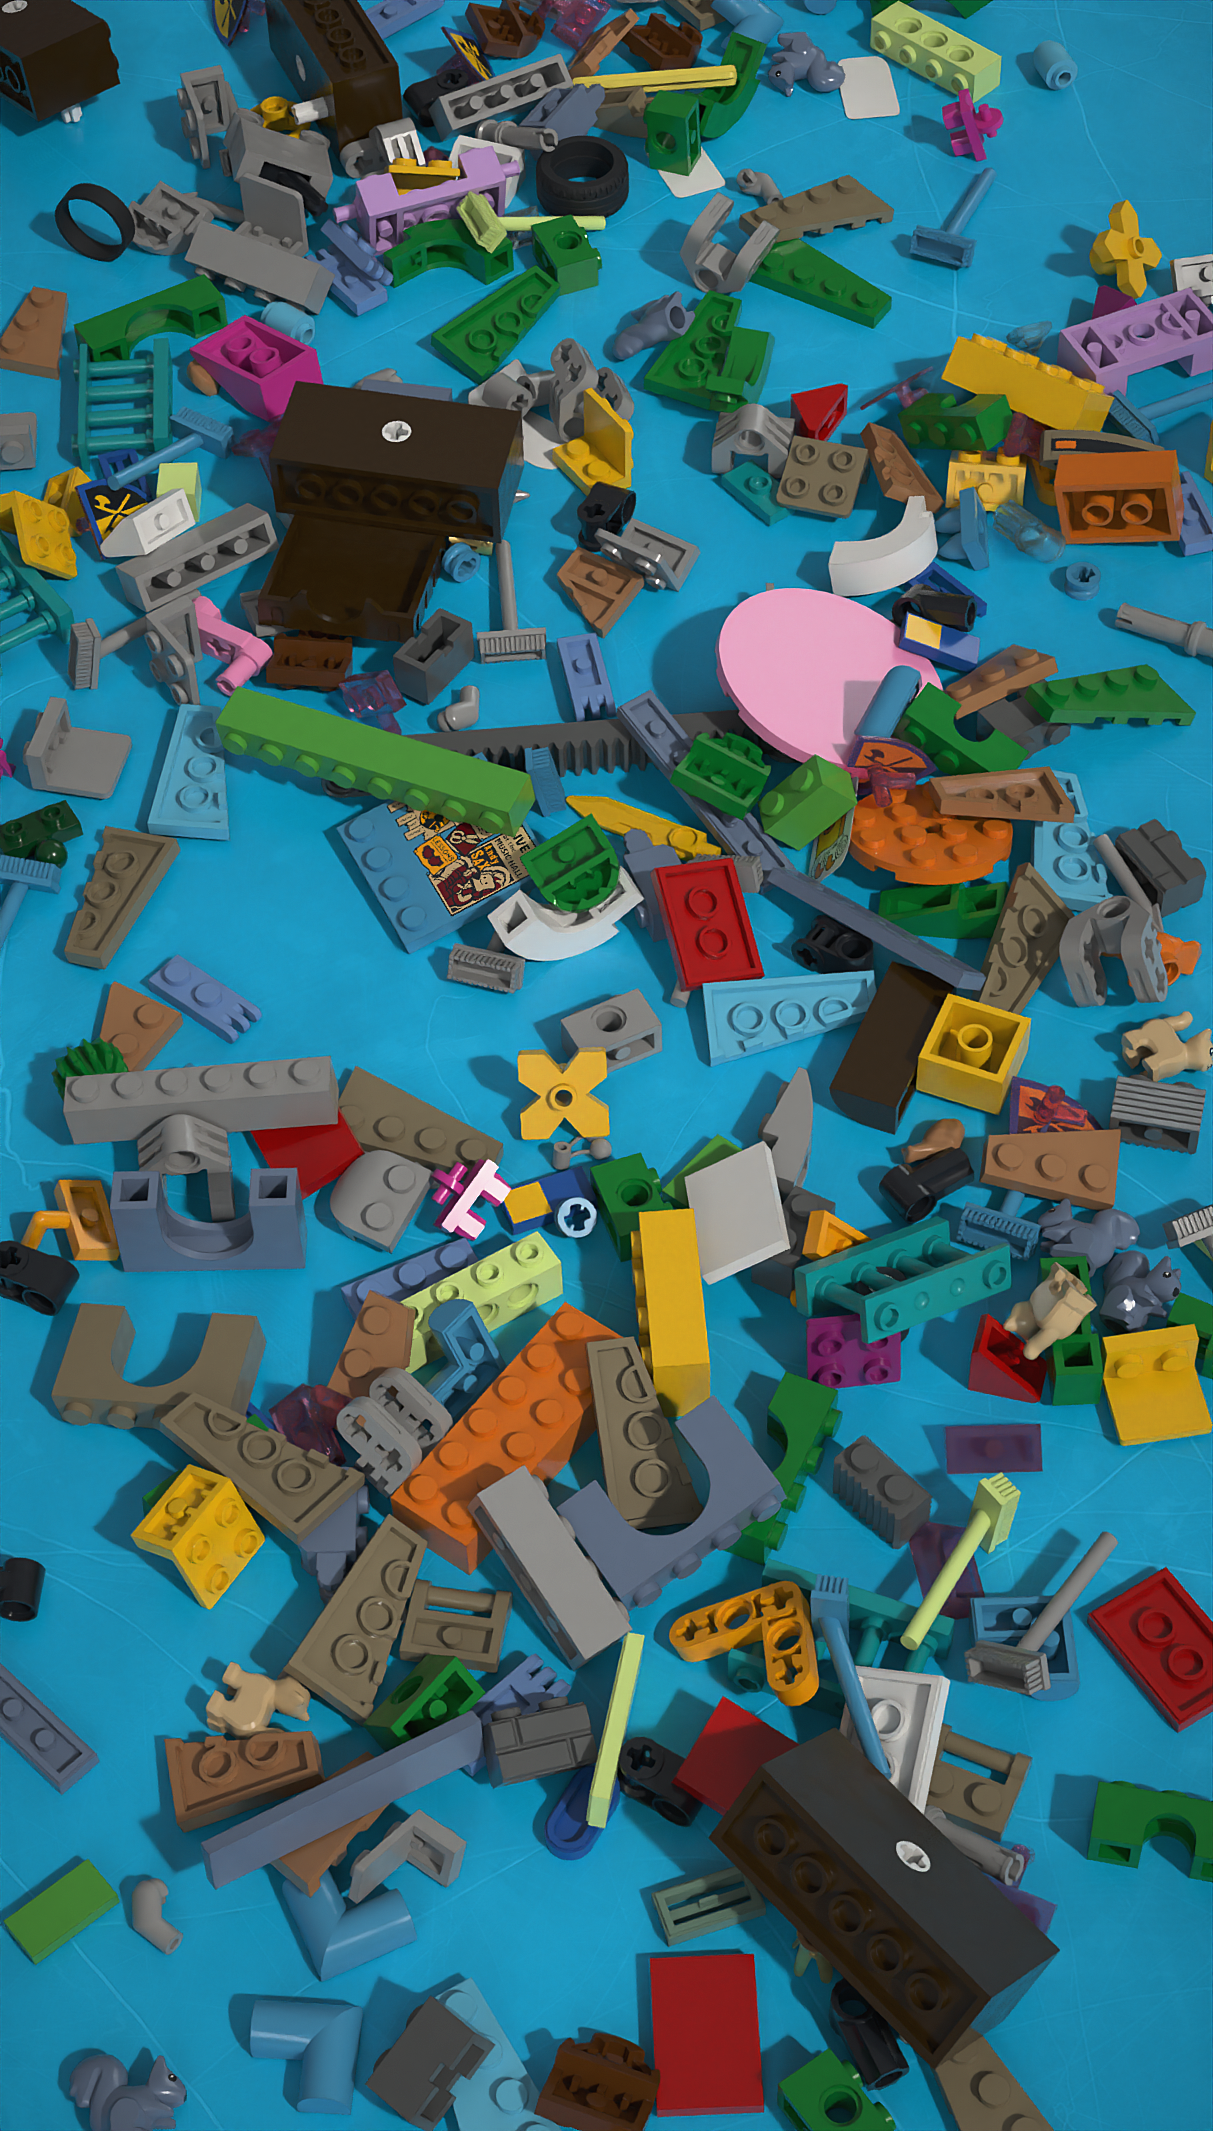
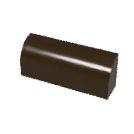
M895 961L891 962L829 1087L831 1097L841 1111L865 1126L893 1135L896 1134L916 1092L918 1056L948 993L956 995L957 987L928 971Z

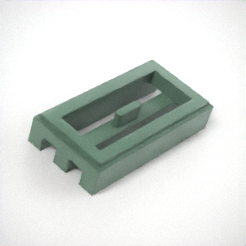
M736 1866L651 1893L654 1909L657 1910L658 1920L661 1928L664 1929L668 1947L766 1915V1906L760 1891ZM742 1881L745 1884V1887L720 1895L715 1894L700 1899L699 1902L669 1911L667 1907ZM751 1899V1901H748V1902H745V1903H742V1904H739V1905H736V1906H733V1907H730V1908H727V1909H724V1910H721V1911H718V1912H715V1913H712V1914H708V1915H705V1916H702V1917H699V1918H696V1919H693V1920H690V1921H687V1922H684V1923H681V1924H678V1925H674V1924H677V1923H680V1922H683V1921H686V1920H689V1919H692V1918H695V1917H698V1916H701V1915H704V1914H707V1913H710V1912H713V1911H716V1910H719V1909H722V1908H725V1907H728V1906H731V1905H734V1904H737V1903H740V1902H743V1901H746V1900Z

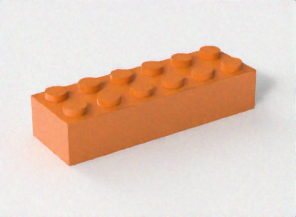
M564 1302L391 1496L393 1517L428 1541V1549L470 1576L491 1552L493 1547L467 1509V1506L477 1493L523 1465L526 1466L531 1475H537L546 1487L596 1430L585 1351L586 1342L624 1337L567 1302Z

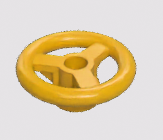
M273 96L266 98L262 103L250 109L262 115L264 128L276 132L291 130L293 132L286 135L299 139L302 130H309L311 122L296 125L294 117L289 112H292L291 107L297 103L287 101L283 97Z

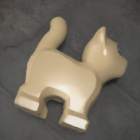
M1185 1011L1179 1016L1151 1019L1139 1029L1122 1034V1056L1131 1069L1138 1066L1140 1060L1143 1059L1141 1062L1145 1071L1139 1073V1075H1144L1155 1082L1175 1076L1184 1069L1206 1072L1213 1066V1044L1210 1040L1212 1030L1205 1029L1183 1043L1175 1032L1188 1028L1192 1023L1193 1017L1189 1011Z
M1054 1262L1049 1276L1033 1291L1030 1300L1014 1305L1010 1316L1003 1324V1329L1015 1332L1021 1336L1026 1342L1023 1349L1024 1357L1034 1360L1056 1340L1070 1336L1077 1329L1083 1318L1097 1304L1089 1294H1085L1088 1290L1082 1281L1060 1264Z
M231 1661L222 1677V1681L229 1685L227 1694L234 1696V1698L227 1701L222 1693L215 1690L206 1706L207 1723L211 1730L228 1733L236 1740L251 1739L254 1734L285 1732L279 1728H268L271 1716L276 1709L284 1715L301 1721H309L310 1717L307 1708L311 1697L307 1687L291 1675L273 1680L263 1674L245 1672L239 1664Z

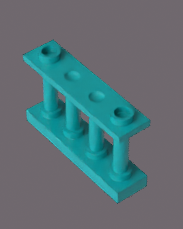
M154 339L153 354H147V358L91 362L87 343L80 344V359L73 360L75 381L79 382L78 434L71 435L73 457H80L82 471L90 472L91 452L148 448L149 452H157L173 443V430L169 418L173 414V364L169 339ZM148 373L149 377H153V379H147V383L92 387V377ZM139 398H148L149 402L153 401V404H147V408L92 412V402ZM138 423H148L149 427L153 426V429H147L146 433L91 437V427Z
M0 530V590L8 587L10 590L14 588L19 593L18 596L0 604V622L25 609L28 611L34 610L39 616L0 636V654L45 631L49 634L54 632L63 644L70 642L71 624H75L72 609L34 567L27 565L23 561L20 551ZM0 664V677H1V676H3V673H2V668H1V664Z
M938 1216L794 1269L797 1312L811 1317L840 1305L858 1313L861 1320L862 1342L866 1344L1012 1288L1010 1245L1001 1243L975 1254H969L950 1246L949 1221ZM876 1267L894 1268L903 1273L907 1280L902 1282L877 1272ZM861 1281L876 1292L865 1296L854 1291V1284Z
M768 1558L762 1573V1587L781 1581L794 1582L799 1586L808 1601L811 1613L810 1596L811 1590L815 1589L817 1574ZM849 1585V1628L863 1633L853 1662L855 1666L872 1667L881 1641L888 1640L902 1645L900 1638L919 1607ZM938 1614L918 1649L909 1650L902 1671L922 1673L928 1657L931 1656L946 1660L953 1642L955 1619ZM763 1640L753 1644L750 1654L731 1648L728 1655V1680L735 1682L738 1687L752 1693L762 1691L776 1696L767 1678ZM814 1641L818 1668L827 1644L826 1642ZM789 1668L792 1673V1681L795 1682L794 1678L798 1672L796 1669ZM819 1678L817 1692L808 1702L802 1705L842 1718L846 1701L840 1684Z

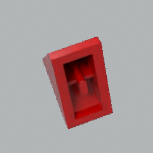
M840 383L791 394L790 418H796V435L828 441L847 414L848 385Z
M988 1313L981 1315L971 1354L968 1390L1032 1404L1040 1402L1047 1372L1046 1361L1040 1356L1034 1360L1024 1357L1023 1349L1025 1343L1010 1331L1003 1329V1325Z

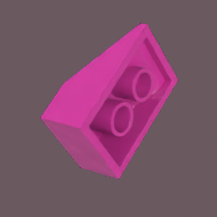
M247 315L240 317L189 349L191 356L246 411L267 422L283 415L296 381L323 384L316 349Z

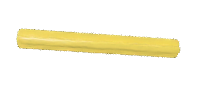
M734 65L575 77L573 84H584L587 88L592 84H600L605 88L604 90L642 86L645 93H653L659 90L678 91L734 86L737 81V72Z

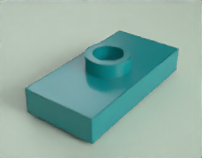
M752 459L722 475V486L769 526L798 511L778 505L776 496L780 483Z

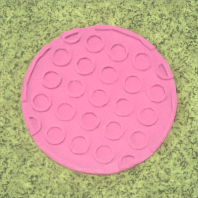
M784 588L752 596L740 603L730 613L724 622L715 645L714 652L716 653L718 665L716 674L723 693L726 697H731L740 710L738 713L739 717L758 736L780 752L803 764L816 754L841 769L851 772V777H867L872 770L870 767L849 766L846 763L858 737L854 734V731L889 670L895 666L906 665L920 671L923 685L918 694L928 682L944 691L940 678L928 658L898 647L900 628L870 608L828 592L812 589Z

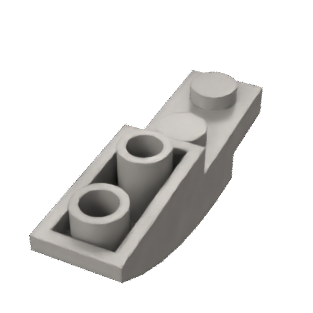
M798 1067L790 1082H783L777 1095L776 1108L773 1114H765L758 1130V1138L762 1139L771 1150L782 1205L795 1185L800 1188L803 1187L812 1149V1090L807 1070Z

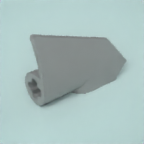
M515 359L501 371L469 392L468 404L522 411L523 417L530 408L549 404L550 381L556 374L552 370L527 374L520 361Z

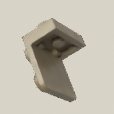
M794 435L776 496L778 505L784 508L831 517L848 518L852 513L860 483L867 485L870 475L868 449Z

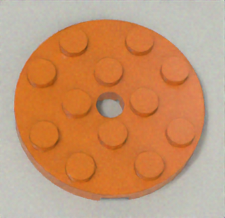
M929 781L923 785H885L883 790L863 798L855 806L848 847L849 853L857 862L873 872L878 867L895 872V880L924 885H947L967 882L992 873L993 865L1000 860L1006 861L1011 853L1013 827L1010 819L940 814L928 793Z

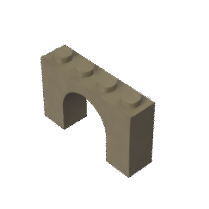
M81 1303L51 1393V1397L63 1421L80 1426L94 1423L112 1425L120 1429L142 1427L154 1428L160 1431L159 1421L193 1391L246 1416L267 1343L257 1316L212 1313L200 1355L190 1370L170 1383L154 1387L133 1385L122 1379L136 1334L125 1306Z

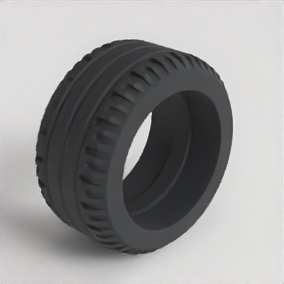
M572 136L559 140L557 146L550 145L555 149L551 152L543 151L539 156L536 164L537 196L540 204L549 214L553 216L571 214L572 216H604L608 218L625 204L629 193L628 162L622 150L611 142L594 136ZM577 177L596 178V180L587 182H575L568 179Z

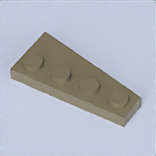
M846 175L740 215L739 228L751 237L760 224L766 220L780 229L776 242L802 238L804 231L819 234L831 233L834 226L848 223L853 229L864 227L866 220L878 218L880 223L892 222L894 209L860 184L855 178Z
M105 826L102 835L104 844L102 850L97 851L93 862L95 872L92 881L86 883L83 892L85 902L82 910H78L64 949L69 963L106 969L181 851L177 839Z
M1029 862L1017 867L980 970L986 977L981 991L973 990L970 998L972 1001L1018 1015L1021 1014L1059 957L1062 934L1069 919L1075 917L1072 911Z
M355 1066L338 1100V1106L363 1150L367 1152L377 1150L389 1151L414 1163L418 1162L424 1168L433 1171V1173L436 1169H439L449 1174L456 1162H459L468 1169L461 1178L462 1181H464L479 1159L484 1161L489 1159L498 1166L504 1155L503 1143L358 1066Z
M634 1337L586 1342L585 1351L606 1495L624 1520L636 1530L695 1522L704 1509L702 1504L699 1503L692 1486V1479L686 1464L681 1459L668 1420L664 1417L659 1405L655 1388Z
M194 1391L159 1421L160 1432L206 1470L230 1478L242 1500L296 1545L302 1542L365 1484L364 1473L351 1467L345 1470L330 1463L328 1456L312 1448L309 1452L287 1442L285 1435L270 1428L268 1431H264L248 1423L246 1416Z
M390 1514L381 1522L283 1668L292 1677L362 1727H364L362 1724L372 1714L373 1702L378 1686L382 1684L387 1668L386 1662L402 1623L401 1617L406 1601L411 1596L428 1541Z
M981 2036L935 2070L930 2066L949 2114L953 2115L959 2131H1054L984 2036Z

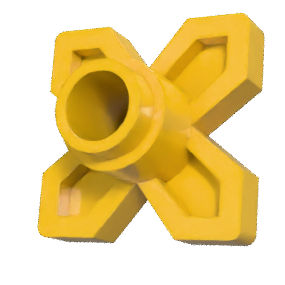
M1124 200L1113 205L1108 215L1111 229L1098 234L1090 250L1089 257L1091 266L1097 274H1105L1107 276L1117 274V286L1120 291L1133 297V299H1137L1142 296L1147 287L1145 271L1157 267L1162 253L1153 238H1142L1139 236L1138 215L1130 202Z
M604 1047L579 1048L568 1063L557 1064L544 1049L521 1050L518 1052V1081L538 1094L520 1111L522 1139H549L564 1117L583 1137H604L609 1135V1106L589 1093L607 1077L606 1049ZM560 1090H567V1091H569L570 1093L561 1094V1093H558V1091H560Z

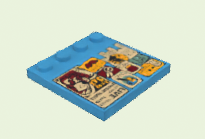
M483 752L473 756L488 762ZM390 799L337 827L343 843L408 954L493 911L518 890L527 893L537 887L519 858L540 845L525 819L516 836L511 837L501 833L492 834L479 826L466 822H453L443 815L427 810L417 811L407 804Z

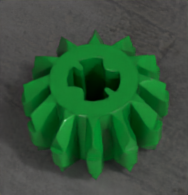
M98 1037L91 1043L82 1039L80 1045L76 1048L67 1047L68 1054L55 1059L57 1068L51 1074L53 1076V1083L58 1089L57 1092L64 1101L66 1077L128 1072V1067L123 1060L124 1057L120 1050L112 1043L104 1042Z

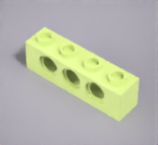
M897 1L871 19L870 47L957 96H959L958 91L969 88L972 101L975 103L1000 85L1002 56L910 6Z
M538 1231L400 1301V1303L416 1310L410 1364L405 1371L411 1374L445 1356L429 1327L428 1320L432 1312L447 1301L465 1299L473 1302L488 1332H491L563 1294L561 1261Z

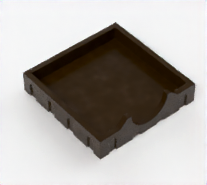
M294 515L258 596V624L284 626V628L305 631L314 630L342 636L351 635L387 642L396 641L405 644L411 637L416 638V631L420 629L425 609H427L433 594V587L436 586L441 573L442 559L446 553V536Z

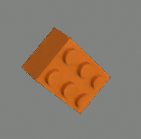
M1176 450L1059 455L1053 487L1064 544L1180 541L1185 508Z

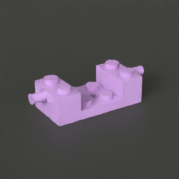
M493 146L481 149L473 148L465 153L458 154L460 176L457 181L448 180L441 185L422 190L414 189L400 196L390 172L382 175H370L363 180L356 181V198L353 204L333 208L334 219L336 223L356 218L362 238L377 250L374 256L381 255L404 242L403 230L434 220H463L456 208L460 206L459 204L465 199V196H468L467 193L469 191L477 195H484L497 217H504L506 178L520 175L519 164L517 160L500 165Z
M1191 288L1062 329L1059 334L1057 366L1073 372L1072 375L1082 379L1087 378L1104 385L1103 393L1109 396H1113V392L1118 389L1126 397L1129 375L1174 360L1179 362L1190 377L1213 369V313L1193 293Z

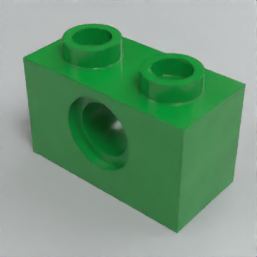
M659 90L652 102L647 103L643 114V122L647 124L648 133L645 151L649 153L650 168L689 176L701 157L699 98Z
M571 214L531 225L533 255L542 270L561 285L560 296L599 285L598 270L602 269L600 253L597 248L592 249L585 228L579 227Z
M641 1152L590 1167L591 1187L597 1198L598 1211L620 1262H625L632 1258L630 1231H639V1212L673 1210L669 1201L663 1203L659 1195L662 1189L657 1171L654 1167L647 1168Z
M427 1654L362 1725L381 1748L387 1752L468 1712L486 1692L456 1656Z
M830 2048L778 2083L777 2105L797 2131L896 2130L895 2122L888 2110L878 2101L873 2104L862 2091L863 2082L854 2066L846 2059L840 2062ZM843 2108L848 2110L853 2115V2118L845 2123H837L830 2120L826 2114L832 2109Z

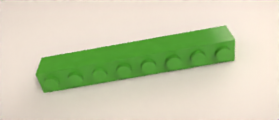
M237 686L215 722L223 748H226L233 754H245L261 759L271 766L281 765L297 770L307 777L316 776L333 781L343 788L352 787L372 794L378 799H391L401 802L417 811L427 810L440 814L453 822H466L479 826L492 834L501 833L515 837L536 800L530 774Z

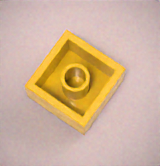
M948 993L918 1056L916 1090L1000 1115L1011 1090L1012 1079H1016L1028 1052L1031 1018Z

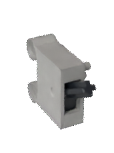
M236 108L223 144L229 149L234 182L240 183V177L244 173H250L296 190L303 197L304 208L312 216L320 217L322 212L328 210L326 196L333 181L328 155L330 141L322 134L311 130H302L299 139L264 128V119L259 114L249 109Z

